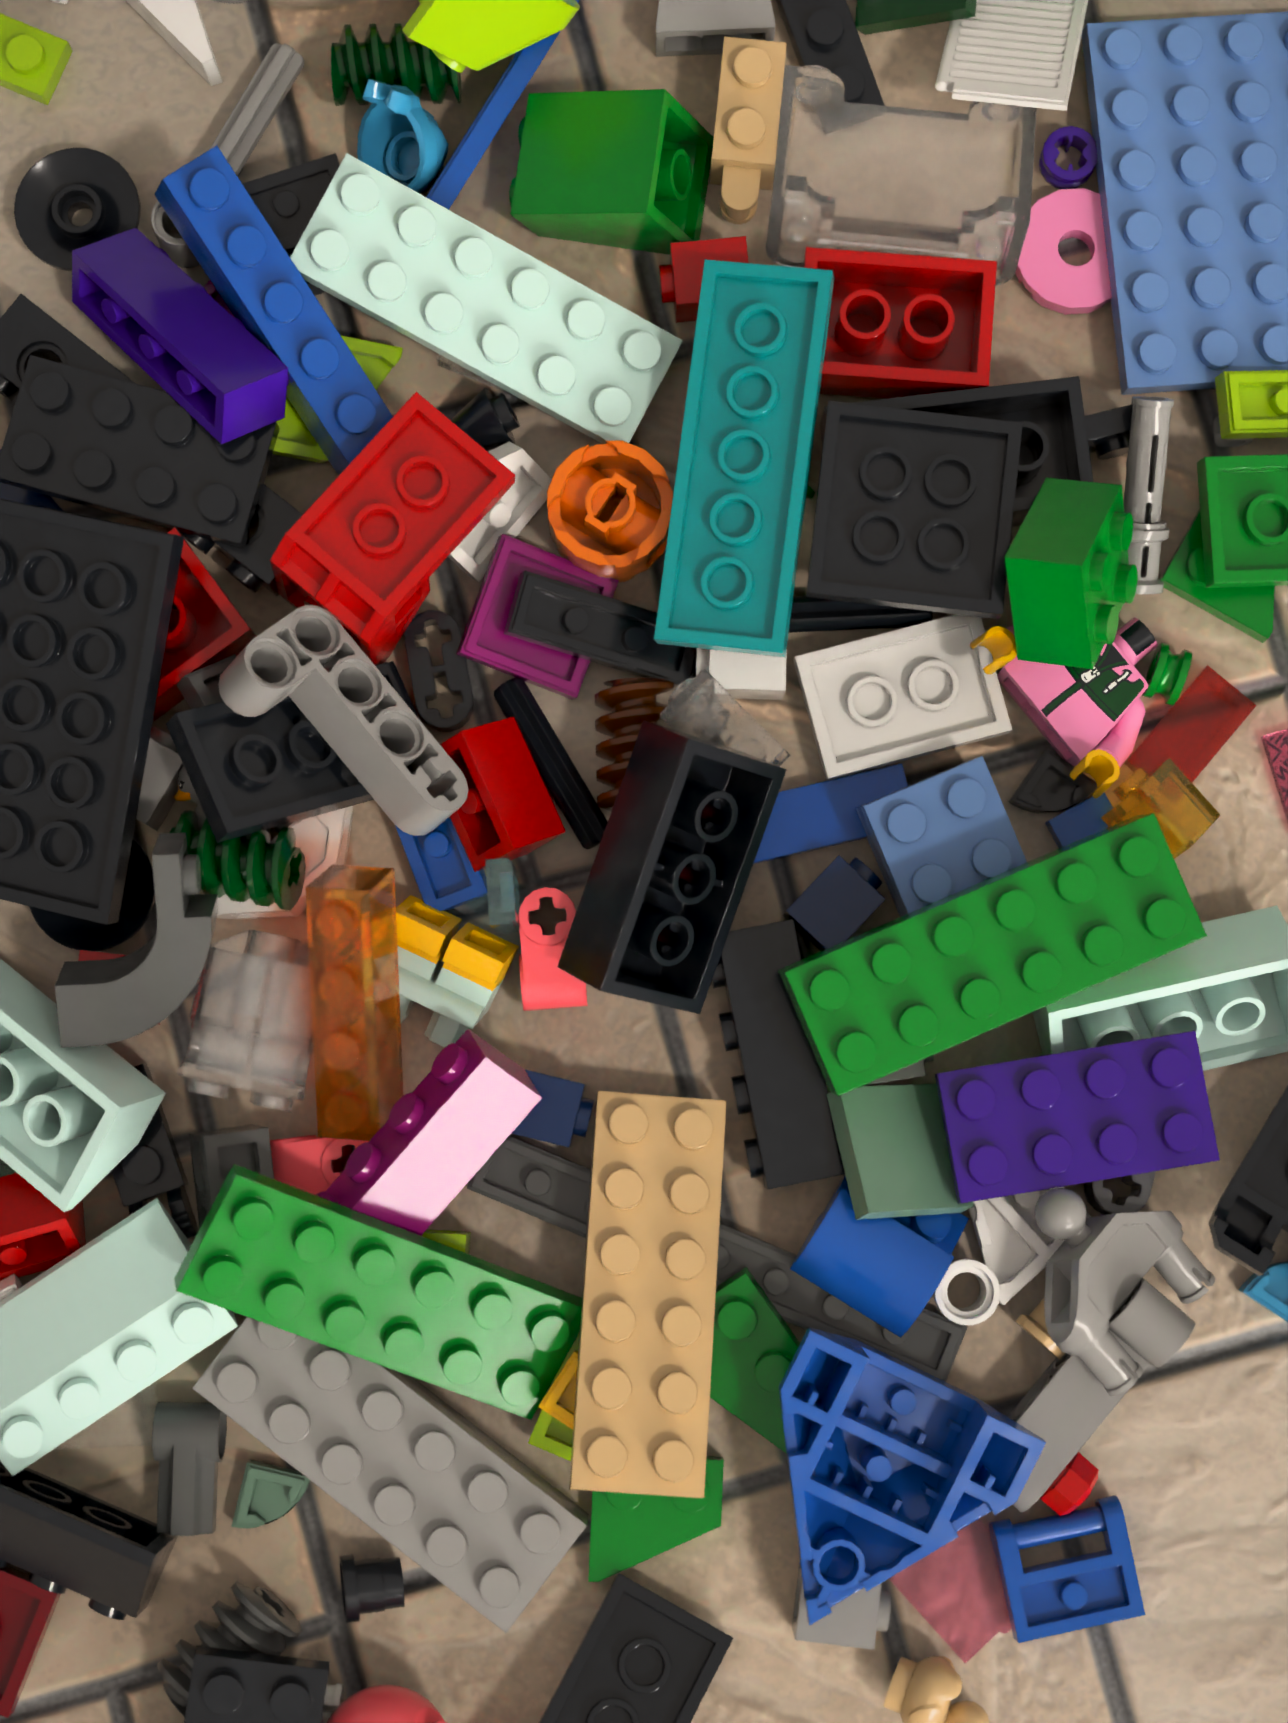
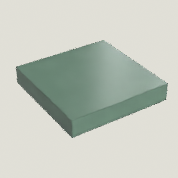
M936 1084L861 1086L840 1096L835 1095L833 1092L827 1094L856 1220L962 1213L974 1206L973 1202L961 1204L957 1202Z

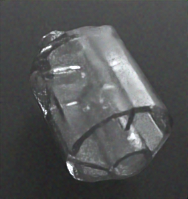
M247 930L210 945L205 966L196 984L190 1011L191 1028L189 1044L183 1062L177 1070V1075L188 1077L186 1089L189 1092L227 1099L229 1087L252 1091L250 1102L254 1105L292 1112L294 1099L305 1100L308 1067L315 1045L318 1043L332 973L300 940L257 930Z

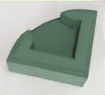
M249 1460L246 1464L231 1527L257 1528L281 1518L300 1501L310 1484V1480L297 1470Z

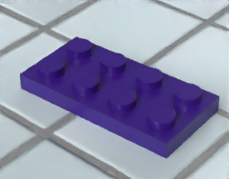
M1195 1031L935 1074L958 1204L1220 1161Z

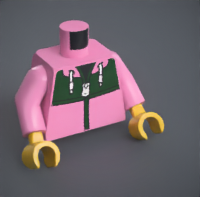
M1132 618L1117 630L1112 644H1104L1094 668L1086 669L1018 660L1013 625L1007 628L1001 626L991 627L970 643L971 650L977 646H984L992 654L993 662L984 667L983 671L989 675L1002 668L997 674L1001 685L1059 756L1074 767L1069 774L1070 777L1075 780L1084 772L1095 779L1097 789L1091 796L1096 799L1099 798L1118 779L1120 767L1133 752L1146 713L1140 696L1149 687L1147 681L1134 665L1157 648L1158 644L1155 637L1144 623L1137 618Z

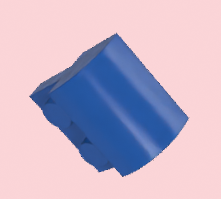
M844 1173L826 1208L815 1221L790 1269L901 1338L921 1314L947 1272L954 1258L951 1254L969 1218L961 1213L856 1220Z

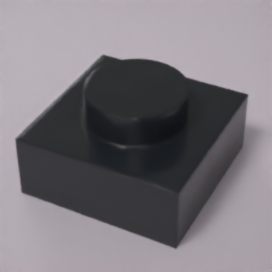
M1133 404L1085 416L1089 452H1096L1099 460L1110 459L1128 453Z

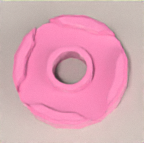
M1085 188L1060 189L1038 199L1022 217L1012 243L1013 270L1019 282L1021 283L1022 281L1025 288L1031 292L1030 297L1042 307L1065 315L1087 314L1102 308L1111 301L1112 295L1100 193ZM1067 238L1080 239L1089 247L1091 260L1081 266L1067 264L1058 252V244Z

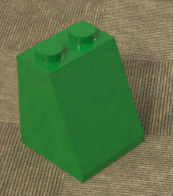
M666 89L529 93L526 114L521 120L518 130L520 154L516 177L513 178L509 189L510 215L539 237L670 255V243L700 240L714 137Z

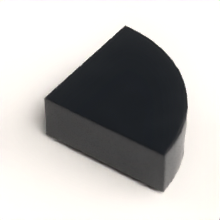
M1046 748L1008 802L1029 812L1055 813L1080 803L1097 788V783L1084 773H1081L1073 780L1069 774L1074 767Z

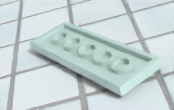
M346 153L290 257L305 281L601 444H606V441L620 440L627 443L630 442L683 342L680 338Z

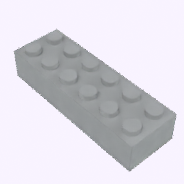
M245 1318L192 1388L505 1633L508 1632L587 1526L589 1514L413 1377L255 1319Z

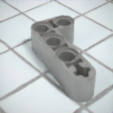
M304 605L295 609L253 638L221 673L218 682L220 696L230 709L242 716L257 717L262 715L289 696L391 821L403 832L412 836H424L443 823L467 800L468 785L461 769L340 622L326 609L317 605Z
M1142 1278L1109 1319L1110 1326L1108 1330L1132 1359L1141 1365L1144 1372L1150 1364L1155 1367H1161L1167 1363L1187 1341L1195 1327V1321ZM1066 1353L1060 1360L1056 1357L1008 1416L1046 1442L1017 1502L1013 1504L1020 1512H1025L1040 1499L1128 1392L1127 1390L1120 1395L1110 1396L1106 1392L1104 1385L1078 1355L1071 1356ZM1128 1373V1375L1136 1382L1138 1378H1134L1131 1373Z

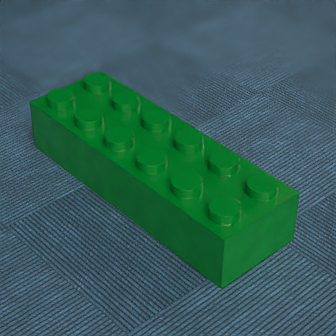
M1155 813L1133 816L783 967L778 971L827 1086L831 1092L840 1096L1193 943L1207 935Z

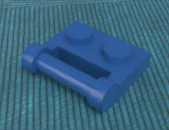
M1116 1495L1096 1499L1094 1507L1075 1510L1062 1516L1057 1514L1012 1524L1009 1518L989 1523L991 1543L998 1562L1013 1638L1018 1643L1145 1615L1121 1503ZM1102 1532L1104 1535L1107 1550L1026 1568L1022 1567L1019 1553L1021 1549Z

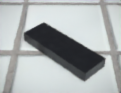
M528 571L520 573L503 633L643 678H658L674 682V687L678 689L687 688L696 655V648L656 643L654 634L657 612Z

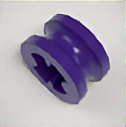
M1061 127L1052 132L1044 143L1039 160L1041 174L1047 183L1058 189H1076L1085 184L1097 164L1096 141L1090 133L1079 127ZM1064 146L1066 153L1069 151L1070 146L1078 149L1081 152L1077 163L1080 169L1073 170L1072 164H1069L1067 170L1059 167L1056 164L1060 153L1057 148Z

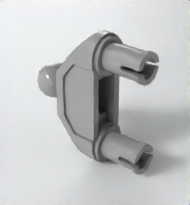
M1065 1188L1051 1189L1039 1198L1035 1206V1221L1040 1230L1050 1238L1065 1240L1046 1262L1044 1310L1047 1331L1053 1342L1063 1353H1068L1071 1356L1078 1355L1104 1385L1106 1392L1110 1396H1117L1126 1392L1136 1383L1128 1373H1131L1134 1378H1140L1143 1369L1138 1362L1132 1359L1108 1330L1110 1326L1109 1319L1152 1266L1156 1268L1176 1292L1177 1297L1183 1304L1192 1303L1205 1295L1209 1290L1201 1282L1203 1281L1207 1286H1213L1215 1277L1183 1242L1182 1225L1171 1211L1115 1213L1087 1218L1086 1206L1077 1193Z

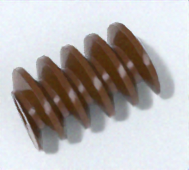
M658 678L615 679L604 682V685L610 686V688L595 694V705L611 712L595 720V730L601 734L613 737L596 745V756L614 762L596 771V780L598 782L614 787V789L597 796L598 807L612 811L643 720L657 724L658 720L675 714L674 707L656 702L657 695L674 689V682Z

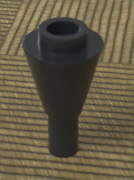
M486 387L451 419L454 424L485 450L495 449L509 441L515 444L512 431L520 427L518 418L506 396L501 393L493 397Z

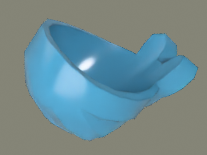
M368 79L362 100L373 104L369 106L364 114L359 128L357 143L358 160L421 194L434 183L448 153V142L434 116L421 107L419 97L407 86L391 85Z

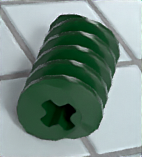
M401 23L394 24L389 42L382 41L376 24H369L364 42L357 41L351 24H344L339 43H332L331 79L336 106L344 105L349 87L352 88L359 105H368V101L362 100L368 79L391 85L407 86L419 99L423 87L426 86L434 104L443 103L448 86H451L460 104L461 73L443 63L430 48L416 41L408 42L405 33L402 31Z
M185 810L180 815L176 827L174 826L169 831V833L186 832L188 855H199L201 890L204 894H218V898L226 894L231 901L245 902L251 898L256 905L268 907L275 902L282 910H291L297 904L302 894L306 864L304 854L300 848L296 847V836L293 828L283 827L278 834L275 844L271 843L270 828L252 833L250 839H247V835L217 843L207 818L203 823L201 831H199L196 812Z

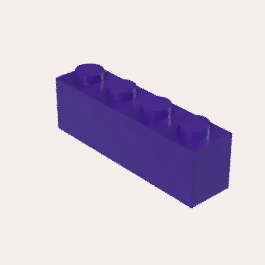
M137 228L72 250V302L221 445L285 418L286 392L289 384L288 367L253 336L238 318L233 317L216 302L200 283L191 279L170 259L163 249L153 244Z

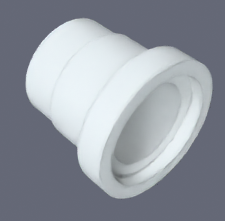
M959 1259L951 1262L934 1292V1298L941 1313L949 1320L960 1325H976L987 1320L995 1312L1000 1300V1285L996 1275L985 1264L973 1259ZM960 1273H973L980 1284V1293L977 1300L965 1308L954 1307L950 1303L947 1294L950 1281Z

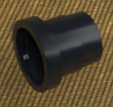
M353 1554L340 1556L341 1590L346 1623L360 1621V1614L382 1612L385 1609L405 1606L400 1557L354 1561Z

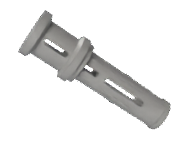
M1137 396L1131 399L1133 406L1123 502L1124 512L1131 513L1133 517V534L1128 548L1129 564L1136 565L1138 581L1135 594H1160L1164 589V582L1158 578L1162 541L1169 538V528L1166 527L1167 522L1161 520L1167 467L1171 408L1174 405V400L1161 397Z

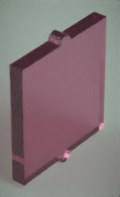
M980 1519L956 1532L959 1536L889 1578L964 1663H967L998 1632L1008 1633L1011 1629L990 1530Z

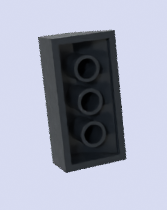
M0 1461V1568H4L8 1562L31 1572L28 1578L29 1581L44 1590L64 1594L66 1589H70L90 1598L88 1606L106 1617L124 1620L126 1615L136 1618L148 1606L178 1536L158 1533L156 1523L26 1467L12 1476Z

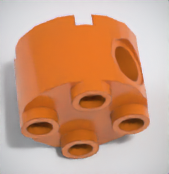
M622 440L606 441V444H596L591 447L588 444L574 450L556 468L547 490L549 530L559 554L564 559L571 561L576 567L599 577L614 578L619 580V582L631 580L635 575L646 571L664 553L667 545L673 491L664 467L645 449Z

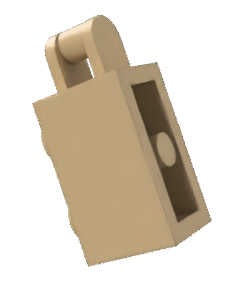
M724 36L710 184L722 185L720 211L722 216L733 224L749 222L757 211L759 189L771 190L787 48L786 42Z

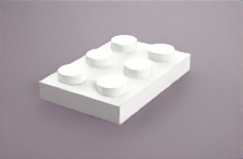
M955 614L794 657V665L826 781L1009 734L1012 731L997 673L994 672L987 675L983 671L984 667L993 662L991 652L984 646H977L972 650L970 648V643L985 632L981 617Z

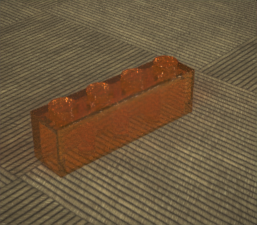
M331 865L305 887L318 1137L370 1141L387 1122L391 1109L403 1096L394 868Z

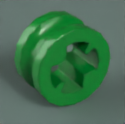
M1161 642L1149 665L1145 677L1149 687L1142 696L1151 698L1154 694H1160L1165 698V704L1173 706L1177 702L1185 684L1192 661V652L1184 649L1181 653L1174 654L1169 650V644Z

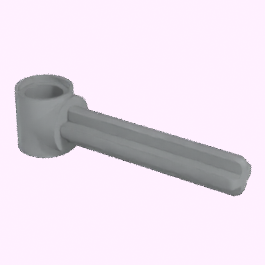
M275 43L271 46L210 148L212 149L216 145L219 147L237 177L304 67V58L294 48L285 43ZM157 201L152 210L151 222L160 248L168 254L178 267L192 268L199 266V262L184 239L174 238L169 235L174 224L159 201Z

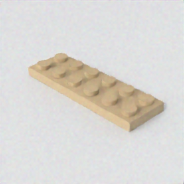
M598 1091L596 1094L569 1490L704 1498L727 1102L725 1100Z

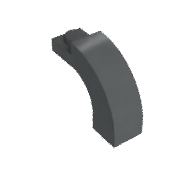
M186 832L159 833L152 853L157 930L150 940L138 950L120 958L64 962L55 984L61 1047L106 1045L137 1036L151 1029L174 1012L197 983L205 966L216 927L218 894L194 895L200 894L201 866L198 854L188 855Z

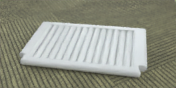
M977 0L975 17L950 21L935 83L936 90L952 92V99L1067 111L1088 0Z

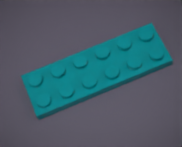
M716 260L704 261L654 640L657 644L776 657L786 656L835 279L833 270Z

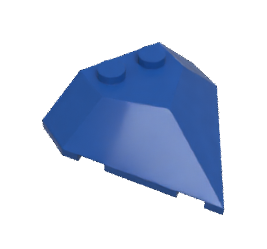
M808 1327L779 1385V1396L809 1626L832 1613V1606L862 1588H865L866 1592L956 1539L959 1537L956 1532L991 1511L996 1515L1016 1503L1046 1444L1044 1439L972 1394L859 1340Z

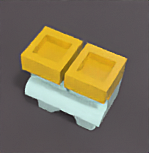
M410 895L392 911L385 930L387 938L380 957L377 959L368 977V980L376 983L370 1010L372 1013L390 1022L402 1023L407 1018L413 1002L433 1010V1015L424 1035L430 1041L445 1048L449 1044L456 1043L467 1029H473L488 1012L520 946L469 922L457 932L462 921L461 918L444 910L439 911L425 904L423 900Z

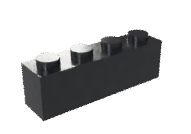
M793 919L729 931L712 979L713 989L725 986L730 1012L718 1014L724 1047L726 1051L738 1050L742 1075L731 1077L738 1115L750 1113L755 1135L753 1139L744 1140L751 1178L763 1176L764 1186L768 1190L844 1175L841 1154L827 1099L826 1081L778 971L801 960Z

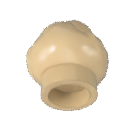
M901 1656L886 1695L884 1708L899 1713L903 1723H990L988 1714L976 1702L964 1700L951 1704L952 1699L958 1697L962 1691V1680L949 1658L932 1656L924 1658L917 1663Z

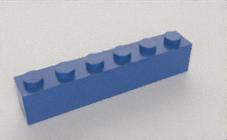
M216 145L163 178L154 195L234 317L238 318L253 336L288 367L289 384L286 396L339 476L393 416Z

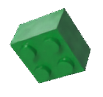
M1046 478L1005 555L1018 660L1093 669L1104 644L1113 643L1118 629L1121 608L1124 603L1130 604L1133 601L1138 581L1136 565L1129 564L1128 548L1133 534V517L1131 513L1124 512L1122 485Z

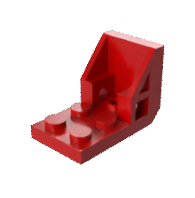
M415 392L286 532L270 559L279 595L296 609L304 605H317L326 609L340 622L374 665L383 664L395 649L430 592L429 577L515 483V474L418 392Z

